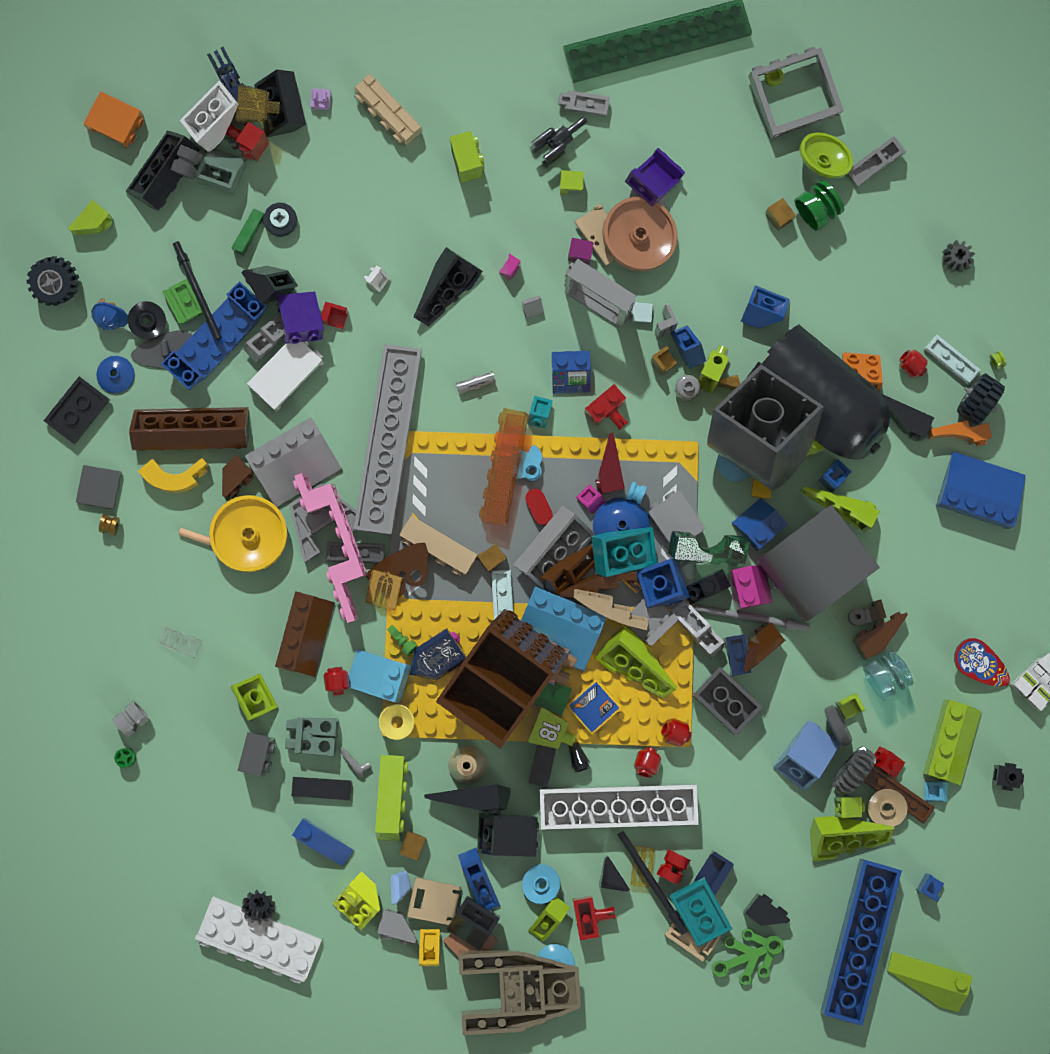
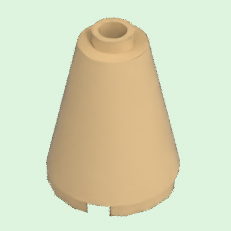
M474 746L459 747L449 758V772L453 779L461 784H474L481 780L486 773V757L481 750ZM464 762L470 763L468 770L463 768Z

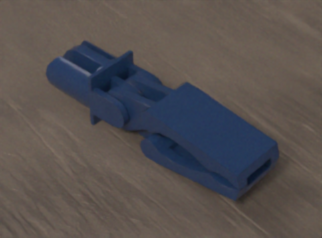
M223 46L220 49L228 62L227 64H224L217 50L214 51V54L221 67H217L210 53L207 56L224 86L226 85L230 94L239 104L236 112L243 125L246 126L248 122L252 123L260 119L261 116L243 82L240 84L238 80L240 76Z

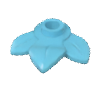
M533 445L529 452L514 449L513 461L515 465L509 467L508 472L517 479L538 480L542 474L540 464L543 459L539 448ZM531 468L536 470L534 475L529 474Z

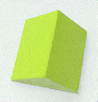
M261 673L230 686L248 721L252 722L278 708Z

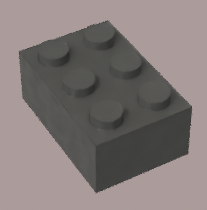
M718 667L691 695L734 736L763 708L721 667Z

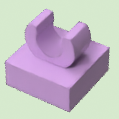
M312 89L311 109L330 110L331 90Z

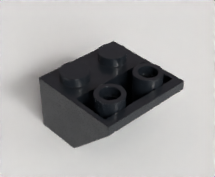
M262 266L241 272L246 283L251 287L261 304L277 301L278 295L290 294L298 287L290 272L285 269Z
M467 895L446 930L480 950L498 923L500 915Z

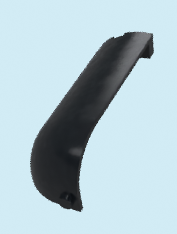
M800 324L796 325L785 334L786 338L781 343L777 341L767 351L769 356L762 363L758 362L749 375L760 365H763L823 405V412L814 440L830 452L852 460L863 459L871 453L874 455L880 449L881 445L879 444L889 427V409L884 397L875 386Z

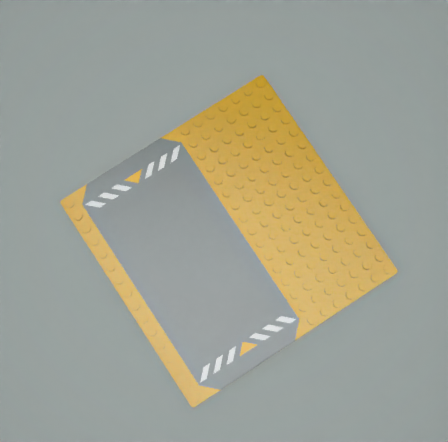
M409 431L392 536L390 535L389 556L408 547V545L401 542L403 538L399 535L411 516L477 555L496 544L503 554L507 556V559L492 571L511 570L513 612L521 620L532 592L538 586L513 564L546 526L539 525L534 520L525 500L526 494L534 488L541 490L553 512V516L564 506L576 514L593 531V520L597 510L591 514L576 497L589 484L597 490L595 480L598 479L608 438ZM615 438L625 489L602 494L605 502L617 497L626 498L634 481L639 486H647L641 501V505L647 513L650 511L648 507L657 501L659 503L665 501V496L670 492L675 491L677 493L681 491L697 514L699 444L696 441ZM533 445L537 446L543 457L540 464L542 469L540 478L536 481H529L526 478H514L508 472V468L515 465L513 450L520 449L529 452ZM531 468L529 470L530 475H534L536 473V470L534 468ZM650 519V527H653L657 563L672 558L679 562L686 586L695 582L696 536L672 552ZM620 521L619 527H626V523L624 521ZM592 539L586 547L592 545ZM429 554L427 577L425 582L419 586L410 585L406 580V573L404 571L400 572V577L406 583V590L404 594L397 597L395 609L387 607L385 658L405 663L412 667L414 652L410 656H406L402 652L403 646L400 647L398 641L387 631L391 625L403 636H407L409 638L408 641L413 640L418 646L448 628L450 632L458 634L460 637L459 646L468 656L486 628L494 620L492 574L486 570L478 558L466 576L462 574L460 577L451 571L452 567L447 564L444 567L434 561L436 558ZM595 565L581 579L595 575ZM413 570L410 577L412 581L418 582L421 580L422 575L419 570ZM618 581V588L598 589L599 594L613 596L612 604L628 606L631 611L644 599L642 588L635 594L622 581ZM387 595V606H389V601L391 597L389 595ZM562 597L564 599H567L569 601H572L576 604L588 608L574 597ZM682 601L664 605V607L671 613ZM606 617L585 670L582 671L575 667L571 669L563 665L562 671L571 674L567 684L563 686L572 689L567 704H569L598 678L623 708L593 735L590 734L566 706L562 715L552 711L549 712L569 723L566 731L576 735L574 743L677 747L664 741L661 730L666 721L677 719L687 723L691 732L694 640L678 621L651 647L642 640L677 687L674 692L663 699L644 689L642 684L633 679L629 681L626 679L627 676L617 671L616 673L609 671L595 658L611 637L624 626H627ZM459 667L438 680L412 676L409 673L401 703L383 699L382 711L390 705L400 704L412 712L414 728L407 737L488 740L435 702ZM532 705L507 741L528 742L541 707ZM395 716L391 721L392 726L400 728L403 725V719ZM691 739L681 747H690Z

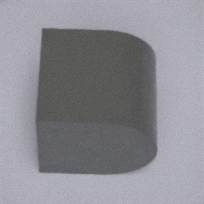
M760 365L713 409L707 445L770 490H776L793 475L809 452L818 430L824 406L763 365Z
M832 505L828 506L757 560L804 623L825 610L880 568Z

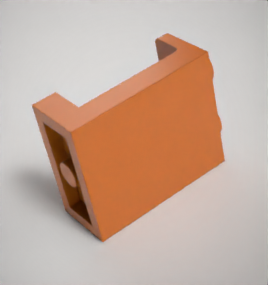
M100 91L83 124L87 130L93 133L96 131L128 148L135 140L137 129L141 128L144 123V115L141 110Z

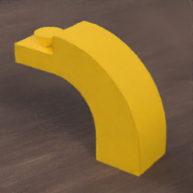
M201 458L185 472L169 474L152 459L140 468L138 472L148 483L159 490L169 493H181L197 487L199 483L195 478L205 475L208 471L207 468L210 466Z

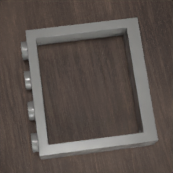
M815 47L808 48L804 51L805 53L800 55L793 53L783 61H780V59L773 60L769 63L770 65L765 67L762 65L752 68L748 75L770 139L839 116L844 111L821 47L817 49ZM816 57L833 107L776 126L759 76Z
M577 259L575 263L571 262L565 275V293L622 329L633 312L637 296L581 260Z

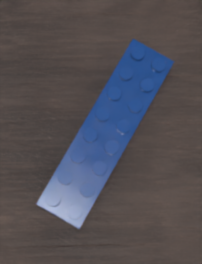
M859 859L820 1011L824 1015L863 1026L902 870Z

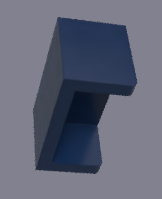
M745 634L723 638L727 647L731 670L730 676L752 673L751 670L746 673L743 670L748 650Z
M712 850L692 883L705 877L714 895H716L734 864Z

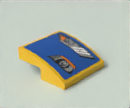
M598 678L566 705L591 735L623 708Z

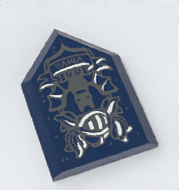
M448 628L415 648L410 675L438 680L463 663L467 656Z

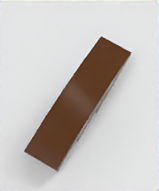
M637 570L609 577L595 574L580 579L575 585L572 583L567 585L560 592V597H574V589L598 593V589L618 588V581L637 580Z

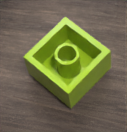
M472 131L450 136V147L460 182L464 183L482 178L485 163L482 153L478 154L480 151L477 136L473 137Z

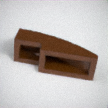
M592 545L564 558L540 577L547 592L558 595L569 583L575 585L595 565Z

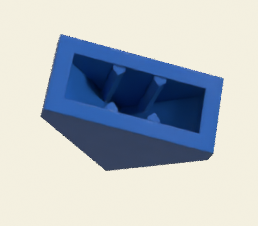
M837 459L818 481L832 493L852 471Z

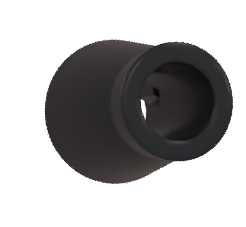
M579 742L573 743L572 746L569 745L571 765L575 773L589 769L590 761Z

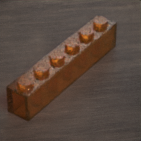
M503 408L502 413L499 414V431H496L494 437L496 447L495 450H492L490 458L492 467L487 472L488 487L483 492V499H485L484 507L481 506L479 517L484 523L507 527L529 417L524 411Z

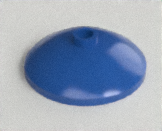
M617 497L606 501L597 510L593 520V532L595 535L650 527V519L644 507L636 503L635 500H628L625 497ZM624 521L626 527H619V522Z

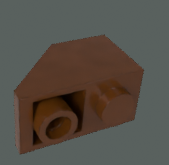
M237 455L222 468V496L227 500L235 498L240 492L239 489L243 485H248L253 480V475L255 474Z

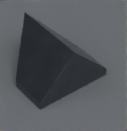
M605 856L599 886L606 889L629 891L628 885L609 856Z

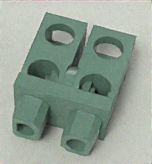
M297 717V719L287 720L286 731H296V739L286 738L285 749L293 750L295 753L336 756L337 738H319L317 735L337 736L339 719Z

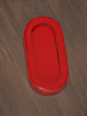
M536 488L531 489L526 494V503L536 523L547 525L553 517V512L543 492Z

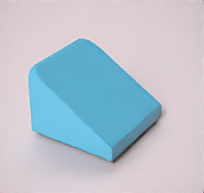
M925 781V801H948V782Z

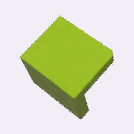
M561 170L560 194H567L568 190L582 191L584 172Z
M853 693L836 702L845 720L859 712L865 711L857 693Z

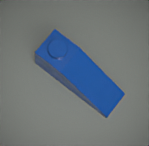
M306 818L301 820L292 836L341 866H344L353 852L352 848Z
M473 848L459 854L461 867L477 902L490 910L500 906L477 849Z

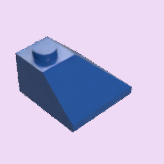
M755 285L741 322L750 327L761 328L783 321L790 299Z

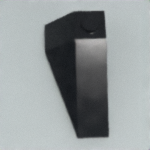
M446 247L435 263L414 318L427 326L431 325L445 312V308L452 302L455 303L465 290L469 291L483 271Z

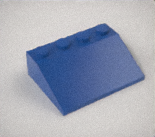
M952 452L936 506L1006 529L1013 528L1020 510L1026 475Z

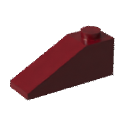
M614 432L608 436L598 479L595 480L597 491L601 490V495L625 489Z

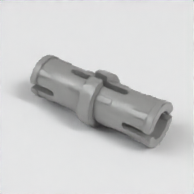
M490 371L479 376L473 375L472 378L456 382L459 393L462 394L473 389L479 390L482 386L496 383L493 372Z

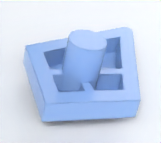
M407 871L391 875L392 905H396L411 890Z

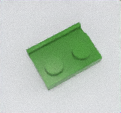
M187 279L162 291L180 326L203 314Z

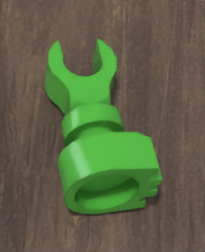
M393 625L387 629L398 641V645L400 647L403 646L402 652L406 656H410L415 651V648L418 647L413 640L408 641L409 638L403 636Z

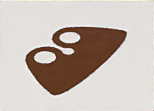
M426 543L413 544L388 556L367 572L366 577L372 582L374 570L386 573L387 577L390 575L400 577V572L404 571L406 573V580L410 585L419 586L423 584L428 571ZM413 570L421 572L422 577L420 581H412L410 574ZM382 575L379 580L383 581L386 577ZM388 578L389 583H392L393 578ZM403 578L401 579L402 589L398 592V597L404 594L406 590V583ZM381 581L378 582L377 588L380 590L382 588ZM384 583L382 592L385 594L388 586L387 583ZM389 584L387 591V595L391 596L392 592L390 587L391 584Z

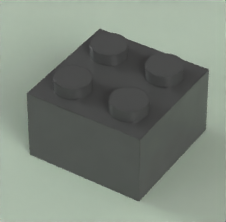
M247 732L237 771L260 777L266 776V773L270 772L272 762L269 761L270 756L275 753L277 743L274 742L275 738Z

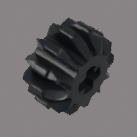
M258 890L254 894L249 892L247 898L243 899L241 911L245 913V919L251 918V924L255 920L258 921L259 925L262 923V920L268 922L270 916L274 915L275 902L272 901V895L266 896V891L262 892V894H259Z

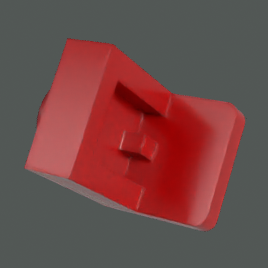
M881 746L874 753L876 756L874 765L896 779L906 762Z

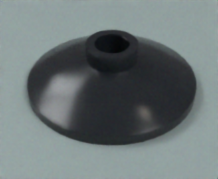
M143 301L131 308L127 322L129 329L135 336L142 339H153L163 332L166 325V316L159 305ZM144 318H148L150 320V323L148 325H145L143 323Z

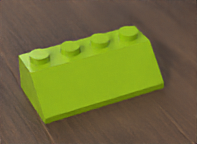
M953 700L943 701L924 768V775L961 786L982 711Z

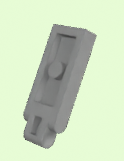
M567 91V94H559L558 105L565 107L566 111L607 117L610 97Z

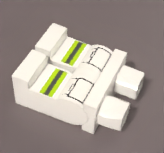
M1050 653L1042 658H1037L1010 683L1036 711H1042L1050 700Z

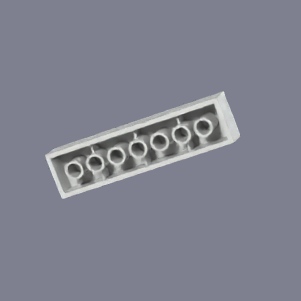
M697 785L540 789L541 829L698 825Z

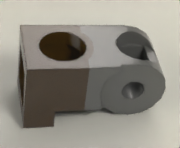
M882 600L871 602V608L851 610L848 613L849 623L859 626L887 618Z

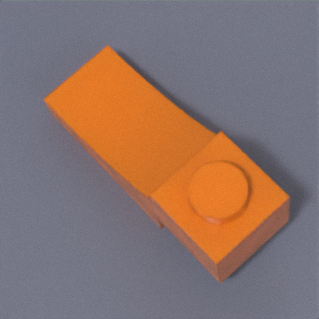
M968 420L930 429L928 431V438H958L968 441L969 445L976 444L977 447L988 444L987 441L992 438L989 423L970 427Z

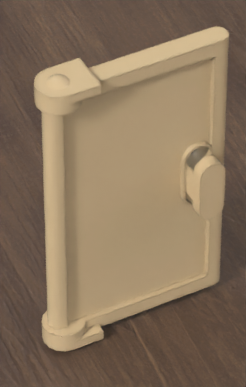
M600 203L574 223L587 241L594 242L593 249L605 266L615 260L610 256L603 242L602 229L608 214Z

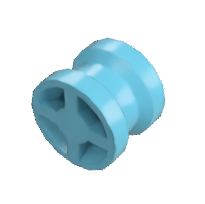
M633 481L626 499L636 500V503L641 504L647 486H639Z

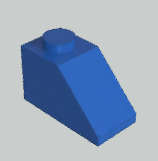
M688 325L671 332L674 343L689 369L706 362L702 344Z

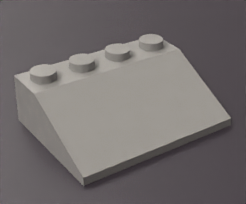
M312 417L245 455L248 463L276 507L301 494L299 491H296L293 481L296 480L295 475L300 473L307 474L311 487L342 470Z

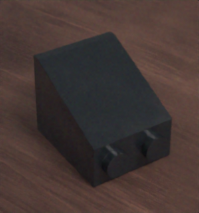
M479 813L478 853L493 856L536 857L538 850V817Z

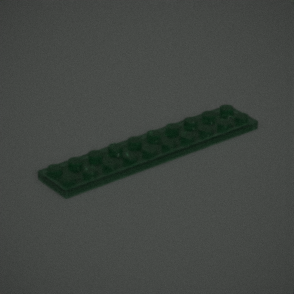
M733 0L563 46V51L572 82L576 83L751 36L752 30L743 0Z

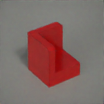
M325 301L321 313L322 323L343 329L348 316V309Z

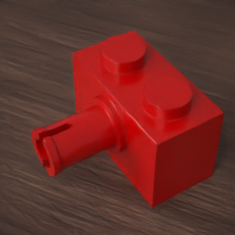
M249 122L243 131L230 124L225 134L236 140L239 146L238 149L242 152L241 155L250 161L253 159L257 162L269 144L265 132Z
M615 384L590 403L584 411L596 426L606 418H610L619 430L629 423L618 411L619 407L625 403L626 397Z
M592 896L572 899L580 940L599 937L597 926L599 921L616 919L615 913H613L615 912L614 906L596 910Z

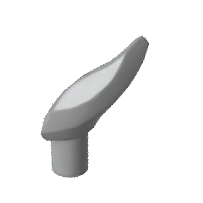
M343 747L340 748L343 756L358 776L364 777V772L372 768L369 761L359 765L357 760Z

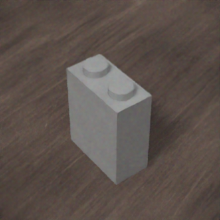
M675 491L670 492L665 496V501L662 503L657 501L648 507L650 511L647 513L672 552L706 529L681 491L677 493Z

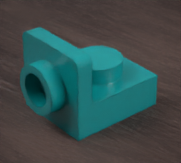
M534 396L527 424L545 429L553 400Z

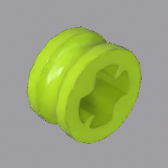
M997 351L995 355L993 353L990 354V361L996 370L1000 369V366L1005 367L1007 365L1001 351Z

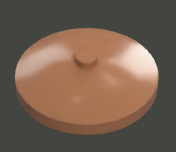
M631 197L617 203L606 216L602 229L603 242L610 256L621 266L633 271H650L663 265L673 254L678 238L677 227L669 211L658 202L652 207L642 197Z

